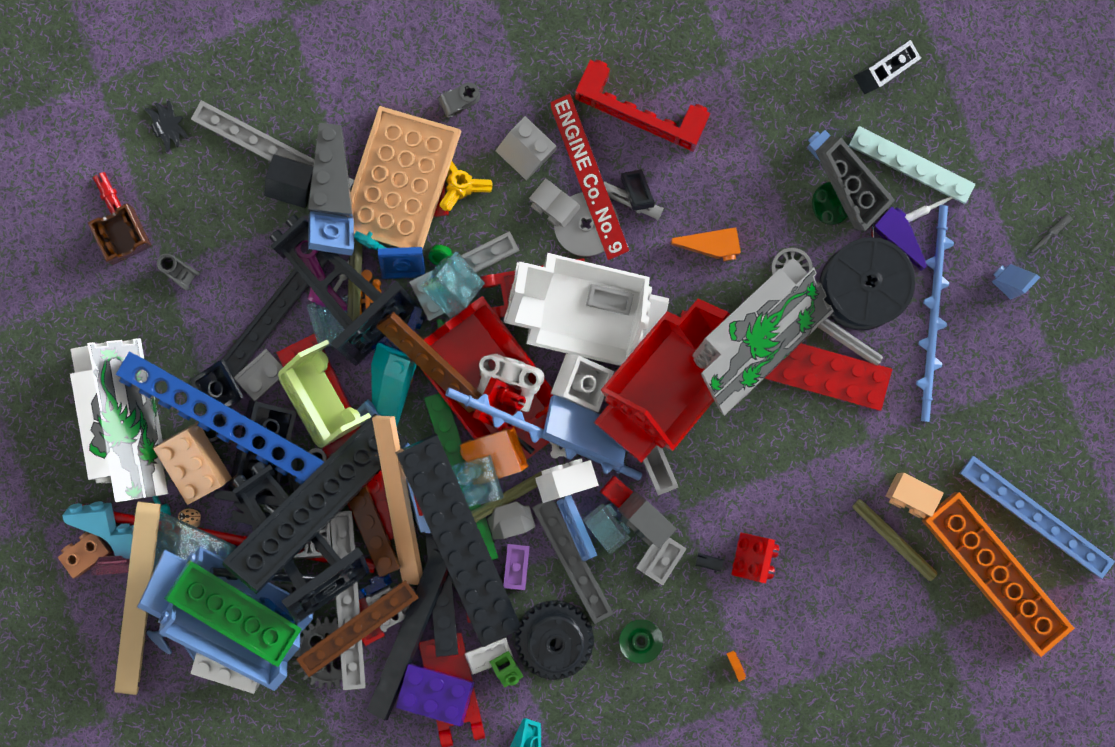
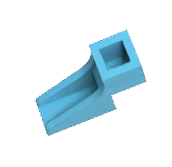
M102 501L94 502L90 505L77 503L70 505L62 515L66 524L105 539L112 547L116 560L130 559L134 525L121 524L116 527L111 503H103Z

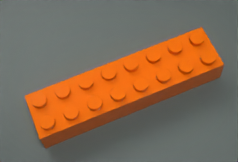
M954 492L938 505L932 517L925 516L921 520L1036 656L1042 657L1075 629L960 492Z

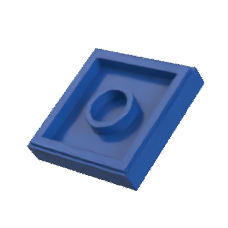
M422 247L378 249L382 279L418 278L425 274Z

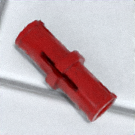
M102 172L99 175L103 182L100 181L97 175L92 179L101 193V200L105 201L110 213L113 214L116 212L114 207L118 208L122 205L116 196V189L112 188L106 173Z

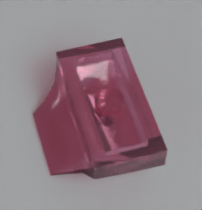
M122 556L99 557L96 564L91 568V575L128 573L130 559Z

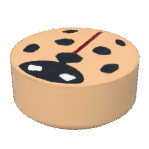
M185 509L179 513L178 524L180 527L191 530L200 525L201 515L197 510Z

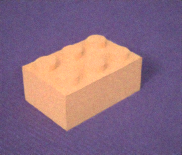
M198 422L153 448L187 505L222 487L232 479L203 429L197 426Z

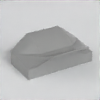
M517 501L494 508L492 515L487 517L493 539H505L535 528L529 505L523 506Z

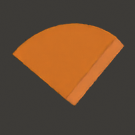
M734 651L726 653L738 681L746 679L743 667Z

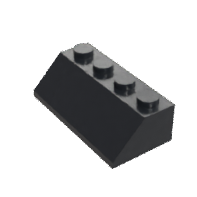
M249 400L246 417L290 441L297 411ZM244 426L242 428L240 438L244 437V435L246 434V429ZM257 436L253 441L254 447L262 449L265 446V439L262 436ZM276 447L273 450V457L276 460L284 458L285 451L283 448ZM237 449L229 486L235 488L232 481L239 475H244L247 480L254 476L251 468L260 462L255 459L257 454L251 451L247 454ZM268 462L267 465L264 464L265 467L270 465L278 478L276 482L280 484L282 473L275 470L276 465ZM268 489L260 492L261 494L274 496Z

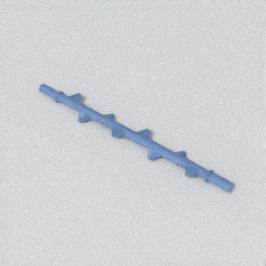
M939 205L935 256L926 260L927 265L934 270L932 296L923 300V304L930 309L928 337L920 340L918 343L919 346L927 351L925 377L916 381V385L923 390V397H921V421L930 422L934 370L942 367V363L935 358L937 331L947 327V323L939 318L941 290L949 286V282L942 277L944 250L954 246V242L946 237V230H948V227H946L948 206Z
M448 388L445 396L463 403L466 407L470 406L492 416L493 424L496 428L500 427L504 422L529 432L534 443L543 438L565 448L566 458L569 460L576 454H579L601 464L605 474H608L613 469L618 474L622 473L638 481L642 477L641 472L625 466L624 463L619 468L544 436V429L526 422L521 411L512 416L490 406L487 394H483L476 400L471 395L467 396L452 388Z

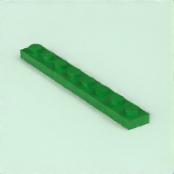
M439 393L425 397L424 401L434 432L439 437L470 511H473L481 506L476 486L469 478L467 463L463 460L460 453V445L462 443L451 409ZM486 517L477 521L476 524L491 559L494 560L498 558Z

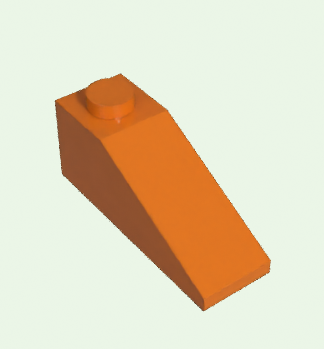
M736 227L671 239V245L716 259L723 258V262L736 260V256L741 253Z

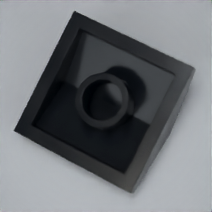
M274 154L265 177L264 196L306 208L314 166Z
M223 359L190 379L194 388L226 406H233L244 398Z

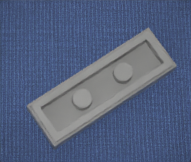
M509 231L453 259L452 262L461 280L520 250Z

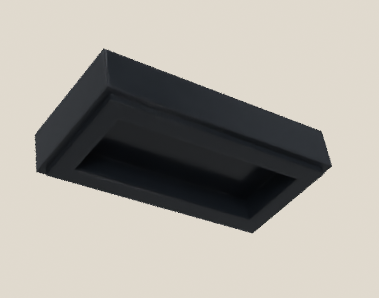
M642 169L621 173V180L633 211L653 208L655 201Z

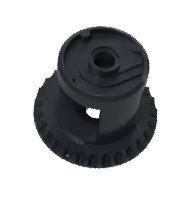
M558 600L545 601L529 609L519 622L521 626L518 627L519 630L515 634L516 651L523 665L533 674L549 680H560L576 674L588 662L594 646V634L588 618L576 606ZM555 638V645L551 646L550 641Z

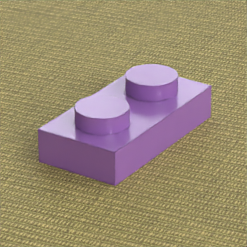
M508 544L504 588L525 590L530 546Z

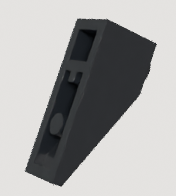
M909 40L855 74L854 78L862 92L867 94L886 84L920 60L921 57L912 41Z

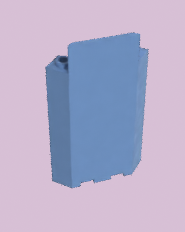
M201 546L195 553L192 552L187 560L164 549L137 608L159 618V634L275 691L287 677V662L300 648V633L313 619V613L300 623H294L302 628L279 667H276L164 599L188 560L210 572L211 567L225 568L222 565L225 559ZM218 577L257 602H260V597L269 598L292 618L282 602L283 599L290 595L287 591L268 582L255 594L239 579L227 580L226 577Z

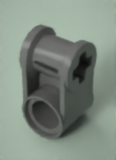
M468 82L443 93L437 99L446 117L451 118L455 116V113L459 114L463 110L475 105L480 100V91L475 84ZM469 89L473 92L474 97L472 98L466 96V91Z
M162 254L157 260L158 269L186 291L190 289L189 285L194 278L200 275L198 271L171 254ZM171 258L173 260V267L165 270L163 263L166 259Z

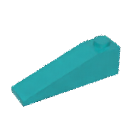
M377 343L371 363L372 404L380 416H395L397 427L417 364L404 352Z

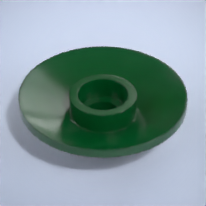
M638 619L628 623L623 628L619 637V646L623 655L628 660L644 664L653 661L660 654L663 647V636L660 629L654 623ZM638 637H643L645 639V643L643 645L637 644Z

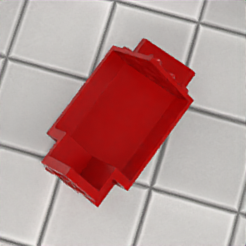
M699 298L682 318L666 311L601 389L606 397L604 400L609 405L594 421V424L641 463L656 445L662 449L666 447L673 451L714 402L701 375L705 369L697 366L692 355L703 340L730 315L729 312Z

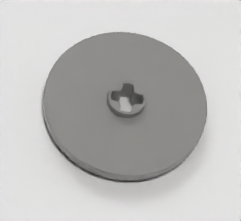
M583 192L571 196L581 209L565 228L561 225L554 226L558 241L568 252L577 256L591 257L603 253L604 248ZM614 208L615 214L619 222L618 214L616 212V209ZM583 220H586L587 222L590 220L592 221L590 223V229H587L586 227L583 229L581 228L583 226Z

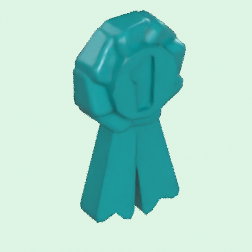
M358 231L354 235L358 243L369 249L373 248L378 251L380 248H386L371 238L373 233L370 231L367 236Z

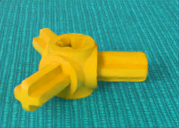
M452 161L447 174L448 178L446 179L448 183L446 187L447 194L440 202V207L444 211H451L458 199L471 195V192H491L492 181L472 179V176L467 172L458 170Z

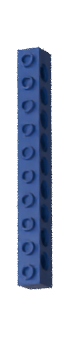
M128 352L116 373L117 376L121 377L119 382L130 388L132 384L140 388V394L149 399L153 395L160 399L158 404L169 410L171 407L179 410V416L188 421L190 418L197 420V426L208 432L210 429L218 432L217 437L227 443L229 440L236 442V448L247 454L249 451L257 454L255 459L266 465L268 462L276 465L275 470L285 476L289 472L296 476L294 481L301 485L325 462L133 352ZM141 370H145L148 374L147 380L143 383L137 380V373ZM160 381H165L168 386L167 391L163 394L158 393L156 390V386ZM180 392H184L187 395V401L183 405H179L176 402V395ZM199 403H203L207 407V411L203 416H199L195 412V407ZM219 414H223L226 417V424L222 427H218L214 422L215 417ZM238 425H242L246 429V434L242 438H237L234 435V429ZM257 436H262L265 439V446L262 449H257L253 445V441ZM276 447H281L285 451V456L281 460H276L273 457V450ZM296 458L304 461V468L301 471H296L292 467V462Z

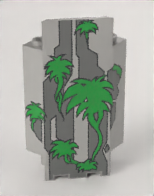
M792 258L714 329L693 353L694 362L698 367L705 369L701 375L717 407L724 416L834 312L831 305L824 301L826 293L822 284L816 282L814 278L817 274L815 268L807 273Z

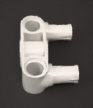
M498 354L484 356L479 363L481 379L477 390L483 395L491 377L508 384L520 386L522 390L521 396L526 398L525 404L520 401L518 402L524 406L520 410L529 412L534 394H537L540 385L544 382L545 376L542 370L525 364L522 361ZM489 359L494 360L496 364L494 370L488 366ZM530 373L536 376L535 384L530 383L528 379Z

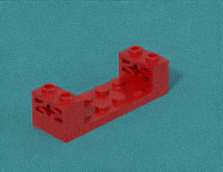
M601 60L589 61L576 89L575 100L694 152L710 116L706 107L695 104V106L690 104L680 128H678L675 122L669 119L660 120L656 118L657 115L648 110L642 112L636 109L637 106L631 102L625 101L622 103L616 100L617 97L611 93L605 92L602 94L609 78L610 68Z

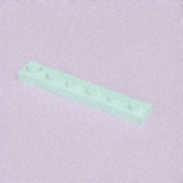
M858 126L849 144V147L949 197H953V199L963 204H966L975 186V183Z

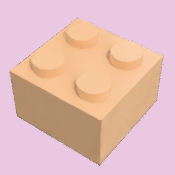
M897 473L885 497L890 499V504L898 508L907 507L910 509L908 513L918 518H925V516H933L944 493L906 473Z

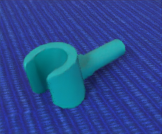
M158 496L152 497L155 504H161ZM161 504L160 516H170L169 504Z

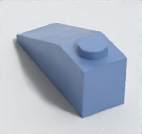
M1009 264L1006 267L1002 265L993 274L995 278L992 283L1011 300L1025 294L1040 277L1035 273Z

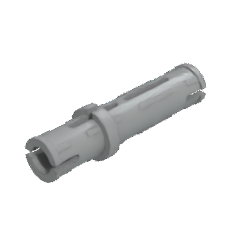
M604 181L609 198L632 208L625 190ZM654 205L653 208L637 210L636 213L640 214L642 212L659 220L664 208Z

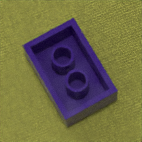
M408 664L396 708L456 726H462L475 682L418 665Z

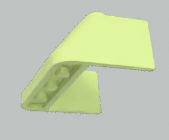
M328 340L298 353L278 373L281 385L314 443L320 448L356 429L371 417L369 413L361 417L359 412L351 407L345 409L324 371L328 367V357L322 350L329 344Z

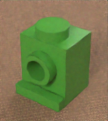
M509 650L489 661L504 688L509 685H516L519 679L524 677ZM507 661L510 662L511 665L502 670L498 668Z

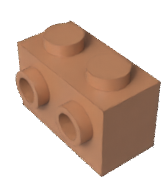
M85 532L79 537L80 541L75 545L71 543L61 550L63 554L58 559L73 579L84 574L113 552L103 538Z

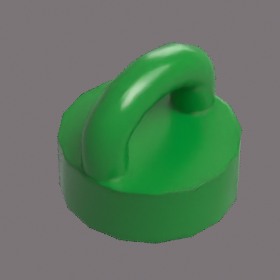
M434 245L429 252V260L434 265L445 266L449 263L452 250L444 245Z

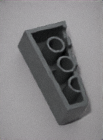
M319 123L308 210L309 212L315 211L352 217L354 219L341 125Z
M830 136L815 152L853 228L866 231L895 200L841 137Z

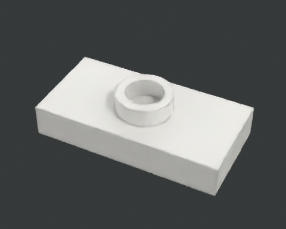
M502 638L485 647H479L464 653L473 675L491 668L492 666L489 661L508 650L511 655L512 653L507 639Z

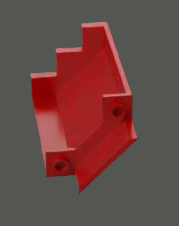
M483 296L424 339L429 346L476 389H478L481 379L479 363L484 356L498 354L536 367ZM489 359L488 366L492 370L495 369L496 364L494 360ZM424 372L474 439L501 431L472 417L475 410L468 413L454 399L445 396L446 391ZM530 373L528 379L530 383L535 384L536 376ZM545 378L537 394H534L529 412L516 409L514 413L516 414L518 411H521L526 422L542 429L545 426L550 398L553 396L551 395L552 387ZM505 383L522 392L520 386ZM514 426L517 436L535 449L530 454L522 447L526 460L550 443L543 438L534 443L529 432Z

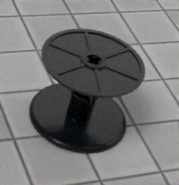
M868 237L854 240L834 254L825 264L819 283L822 284L826 293L824 301L831 305L834 311L830 317L846 328L863 331L878 328L894 320L905 311L914 294L915 273L909 258L898 246L881 238Z

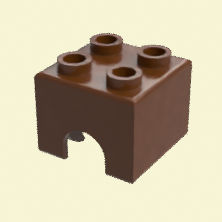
M127 203L116 208L117 211L109 216L98 217L87 222L106 262L111 265H115L152 247L134 208Z

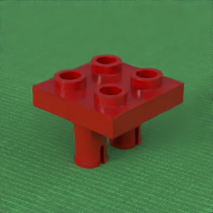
M493 377L490 378L483 393L488 395L490 406L512 416L516 409L520 410L524 407L518 403L519 401L524 404L526 403V398L521 396V391ZM477 409L475 410L472 417L494 427L492 416ZM504 422L496 429L501 431L505 428L511 430L514 426Z
M740 532L731 575L761 583H766L767 579H772L774 574L768 573L769 571L775 572V568L770 565L771 558H776L779 554L773 552V550L779 551V546L775 544V540Z

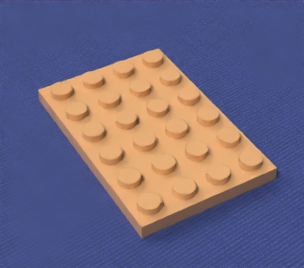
M379 106L350 192L354 217V235L358 231L367 236L370 231L373 233L371 238L377 242L397 248L422 247L423 250L461 130Z

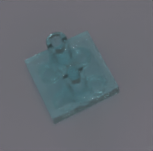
M491 455L451 465L469 507L500 500L504 497Z

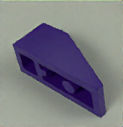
M891 206L873 226L874 231L884 240L898 246L907 255L910 262L922 271L926 268L927 263L910 223L905 218L906 214L897 207L894 209Z

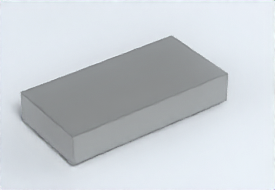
M591 284L586 306L629 315L634 294Z

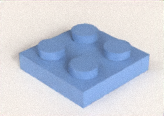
M310 211L308 249L352 256L354 251V219L352 217Z

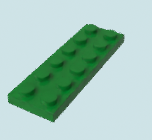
M188 560L164 598L276 667H279L302 628L191 560Z

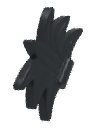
M169 100L167 101V110L162 105L155 103L159 115L155 111L145 108V111L153 120L151 128L157 138H162L167 153L170 150V138L174 141L176 147H179L180 144L179 134L188 139L186 132L178 125L183 120V117H174V110Z

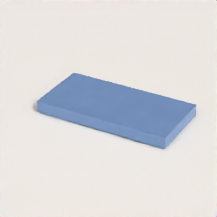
M556 395L550 398L543 431L544 436L619 468L624 463L626 450L594 424V421L600 414Z

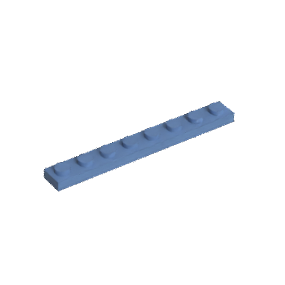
M971 456L960 471V475L1098 578L1103 579L1115 561L976 457Z

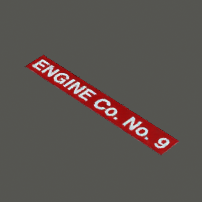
M571 94L565 95L551 102V110L607 259L610 260L629 252V248Z

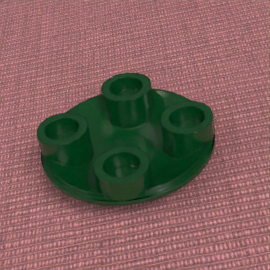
M831 182L820 185L812 198V209L819 221L827 225H836L843 222L848 216Z

